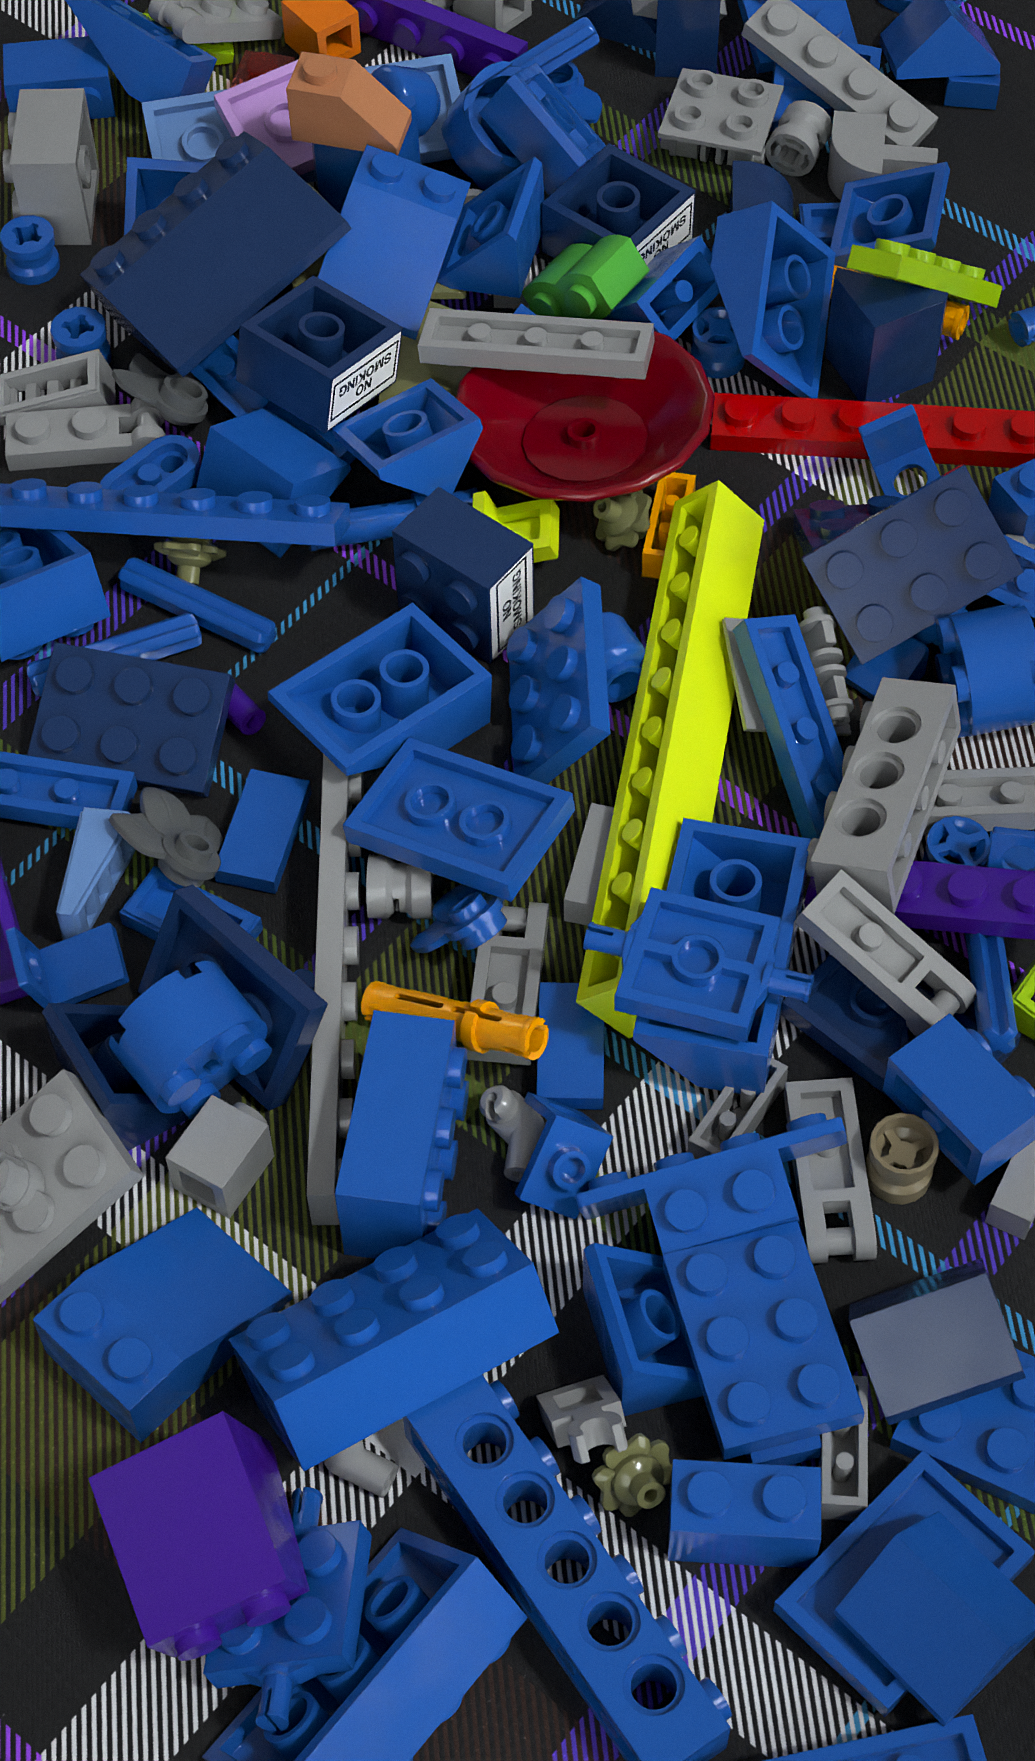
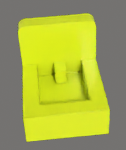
M486 491L473 493V508L533 543L534 563L558 559L560 509L554 500L538 499L497 508Z

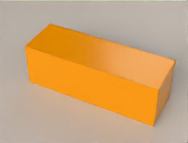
M673 472L658 480L649 520L650 527L647 530L642 552V577L660 578L674 502L695 492L696 475Z

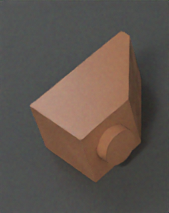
M301 52L286 87L292 140L363 152L366 145H370L398 156L412 121L411 110L356 60L326 54Z

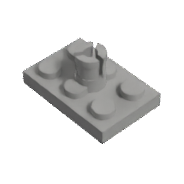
M64 1069L0 1125V1304L144 1177V1174L107 1119L103 1116L78 1076Z

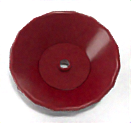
M654 331L655 341L645 380L472 367L460 380L455 398L481 419L483 430L469 461L491 482L535 499L592 502L641 491L680 469L709 434L715 396L701 362L670 336Z

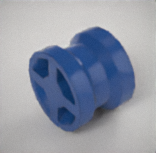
M27 215L12 219L4 225L0 232V242L6 254L7 272L13 280L25 285H39L56 276L60 269V257L54 246L55 234L49 221L39 216Z
M72 307L56 315L51 322L50 329L52 340L56 346V359L99 349L107 363L110 364L112 352L106 338L107 327L102 314L89 307Z
M713 307L702 311L693 321L691 355L701 362L707 377L716 379L731 377L743 368L745 358L741 354L726 308Z
M961 816L945 817L936 822L929 830L923 861L958 864L944 858V856L950 855L952 860L960 862L959 865L985 867L991 845L989 835L981 824L970 818Z

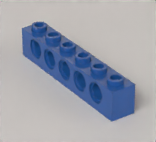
M480 1375L403 1417L405 1437L625 1761H709L725 1750L731 1728L727 1720L732 1717V1712L724 1696L708 1677L701 1681L696 1679L682 1659L687 1654V1648L680 1634L665 1615L662 1614L654 1619L639 1598L644 1589L635 1570L623 1555L617 1554L611 1558L596 1537V1535L601 1533V1527L595 1514L579 1494L569 1498L555 1478V1476L560 1474L556 1460L538 1436L528 1440L517 1425L515 1419L519 1417V1411L504 1385L499 1380L489 1384L484 1376ZM484 1443L496 1445L504 1452L498 1460L489 1464L476 1463L467 1456L473 1447ZM520 1501L535 1502L545 1511L539 1519L530 1523L517 1522L506 1513L513 1504ZM570 1559L580 1563L587 1573L579 1581L565 1584L554 1580L547 1571L555 1562ZM610 1619L623 1624L630 1635L618 1645L606 1646L595 1641L590 1635L589 1630L597 1622ZM655 1681L665 1685L671 1691L674 1699L666 1707L652 1710L638 1704L632 1692L641 1683Z

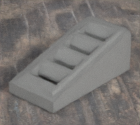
M96 349L0 374V425H6V413L116 405L113 371L100 350ZM47 389V395L41 396V390ZM18 391H25L24 401L18 402Z

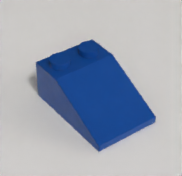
M366 145L340 213L352 229L327 250L318 278L402 326V335L416 340L471 183L402 158L394 153Z
M773 201L720 215L717 217L715 239L712 246L711 268L742 356L797 397L818 398L836 252Z
M0 527V660L2 662L7 659L20 660L30 657L39 651L41 645L62 636L76 637L85 634L94 627V623L111 616L91 552L64 530Z
M411 603L269 690L268 700L346 776L386 767L408 737L448 750L490 723L492 675L414 603Z
M196 1207L86 1270L33 1318V1322L46 1353L142 1443L234 1355L228 1339L247 1330V1327L258 1317L268 1313L279 1312L293 1299V1293Z

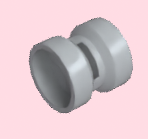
M806 100L795 101L787 106L779 119L778 127L775 128L765 146L767 159L776 170L789 176H803L811 171L819 157L820 150L824 147L832 133L833 124L827 112L816 103Z
M369 855L366 878L368 918L388 919L394 911L408 913L413 919H432L434 873L404 862L395 863L392 858L384 855Z

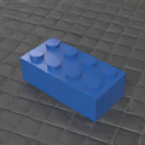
M477 1208L469 1213L457 1214L445 1219L438 1225L435 1231L406 1246H397L384 1251L375 1259L374 1263L344 1279H334L321 1284L312 1292L311 1296L281 1312L268 1313L258 1317L247 1327V1330L228 1340L258 1408L301 1469L306 1471L558 1334L559 1330L534 1263Z

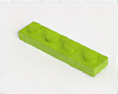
M880 238L876 239L874 249L852 244L846 268L877 277L949 293V298L995 308L998 306L1003 286L983 280L985 269L961 264L960 261L936 256L935 253L910 248V245Z

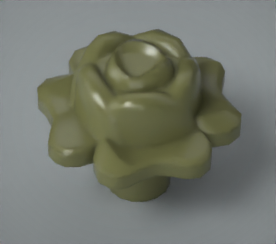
M641 490L595 502L593 513L599 519L596 537L601 541H605L607 550L614 552L622 546L633 548L638 543V540L645 537L650 527L651 512L649 509L652 503L651 497Z
M168 537V540L164 542L154 543L156 551L167 555V558L177 565L176 576L194 585H199L200 568L209 565L212 560L215 561L226 557V550L215 546L213 539Z
M637 1433L627 1440L628 1448L625 1451L617 1452L614 1446L606 1448L603 1453V1465L595 1469L592 1474L593 1482L601 1489L600 1504L607 1511L619 1508L626 1517L636 1515L642 1508H654L661 1503L666 1496L663 1485L671 1483L672 1465L669 1463L668 1445L660 1439L650 1443L647 1436L642 1433Z

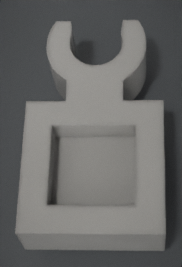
M604 1375L536 1395L542 1422L557 1448L570 1445L576 1462L581 1464L590 1462L588 1450L602 1444L613 1445L617 1452L627 1450L628 1443L624 1427L627 1426L621 1401Z

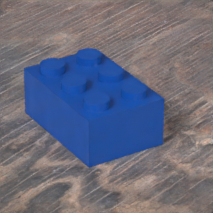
M378 1010L373 1011L335 1190L344 1255L376 1259L381 1253L390 1248L406 1246L435 1231L438 1225L446 1219L447 1202L442 1201L444 1180L452 1181L456 1169L458 1140H453L455 1121H464L469 1096V1081H464L467 1048L456 1046L455 1020Z

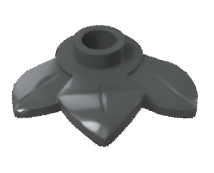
M140 353L135 354L128 370L114 369L112 372V376L120 388L136 399L153 404L166 421L175 425L187 426L190 423L203 421L208 412L207 403L214 398L190 372L184 377L180 376L177 372L175 375H170L155 366Z
M146 787L140 794L141 813L111 814L109 822L114 829L138 852L158 858V866L162 873L176 884L184 887L193 884L195 887H200L205 880L212 879L221 866L218 853L224 842L222 834L206 816L190 815L184 804L174 795L155 787Z

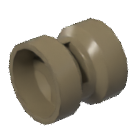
M897 1113L886 1116L876 1124L871 1133L869 1153L865 1162L869 1189L876 1197L888 1203L903 1205L915 1202L926 1193L931 1184L933 1167L936 1163L939 1149V1140L936 1132L926 1120L914 1114Z

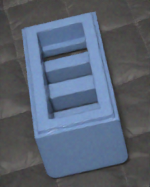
M84 807L83 811L80 812L56 911L63 940L91 930L127 868L136 849L114 829L109 822V818L113 813L130 814L129 812Z

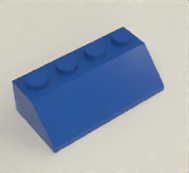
M683 818L666 891L780 917V933L774 949L775 967L789 970L798 928L794 921L801 913L807 882V849L811 839ZM768 993L764 1002L756 1010L747 1043L640 1016L636 1018L633 1040L698 1087L722 1091L727 1086L733 1087L736 1094H741V1089L755 1091L756 1097H758L760 1093L765 1092L784 996Z
M400 1527L368 1564L354 1670L321 1674L302 1684H297L292 1690L288 1716L289 1725L288 1728L282 1731L278 1727L277 1731L264 1730L257 1726L255 1722L259 1709L261 1688L202 1758L205 1761H413V1756L440 1723L449 1719L458 1710L463 1695L487 1666L505 1653L510 1644L511 1637L528 1617L478 1557Z

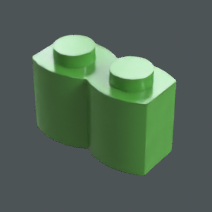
M608 235L601 238L593 246L576 243L564 248L524 288L522 295L529 304V309L536 315L601 320L610 314L647 276L650 270L631 238L623 235Z

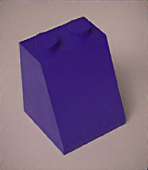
M224 1411L88 1478L147 1648L173 1658L178 1657L180 1661L201 1657L212 1652L222 1644L221 1634L244 1623H247L249 1627H256L277 1620L290 1611V1600L310 1591L271 1442Z

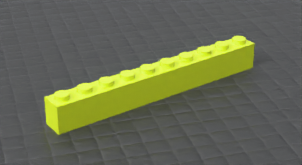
M719 480L674 502L592 922L595 924L628 931L642 914L650 888L667 890L683 818L712 822L735 695V686L722 619L724 617L748 618L764 526V519ZM589 949L586 950L576 1003L627 1038H632L637 1016L614 1010V996L623 972L622 957Z

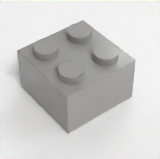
M84 88L20 89L17 112H9L8 135L12 149H5L3 151L4 179L6 183H14L15 191L12 194L13 218L34 215L46 219L54 229L55 245H91L100 170Z

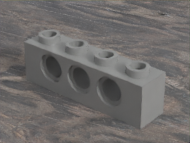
M882 677L873 702H865L860 717V736L856 746H848L844 755L842 782L838 792L831 791L826 800L824 828L820 838H813L807 849L806 873L808 876L814 877L817 895L842 869L892 914H895L961 731L955 685Z

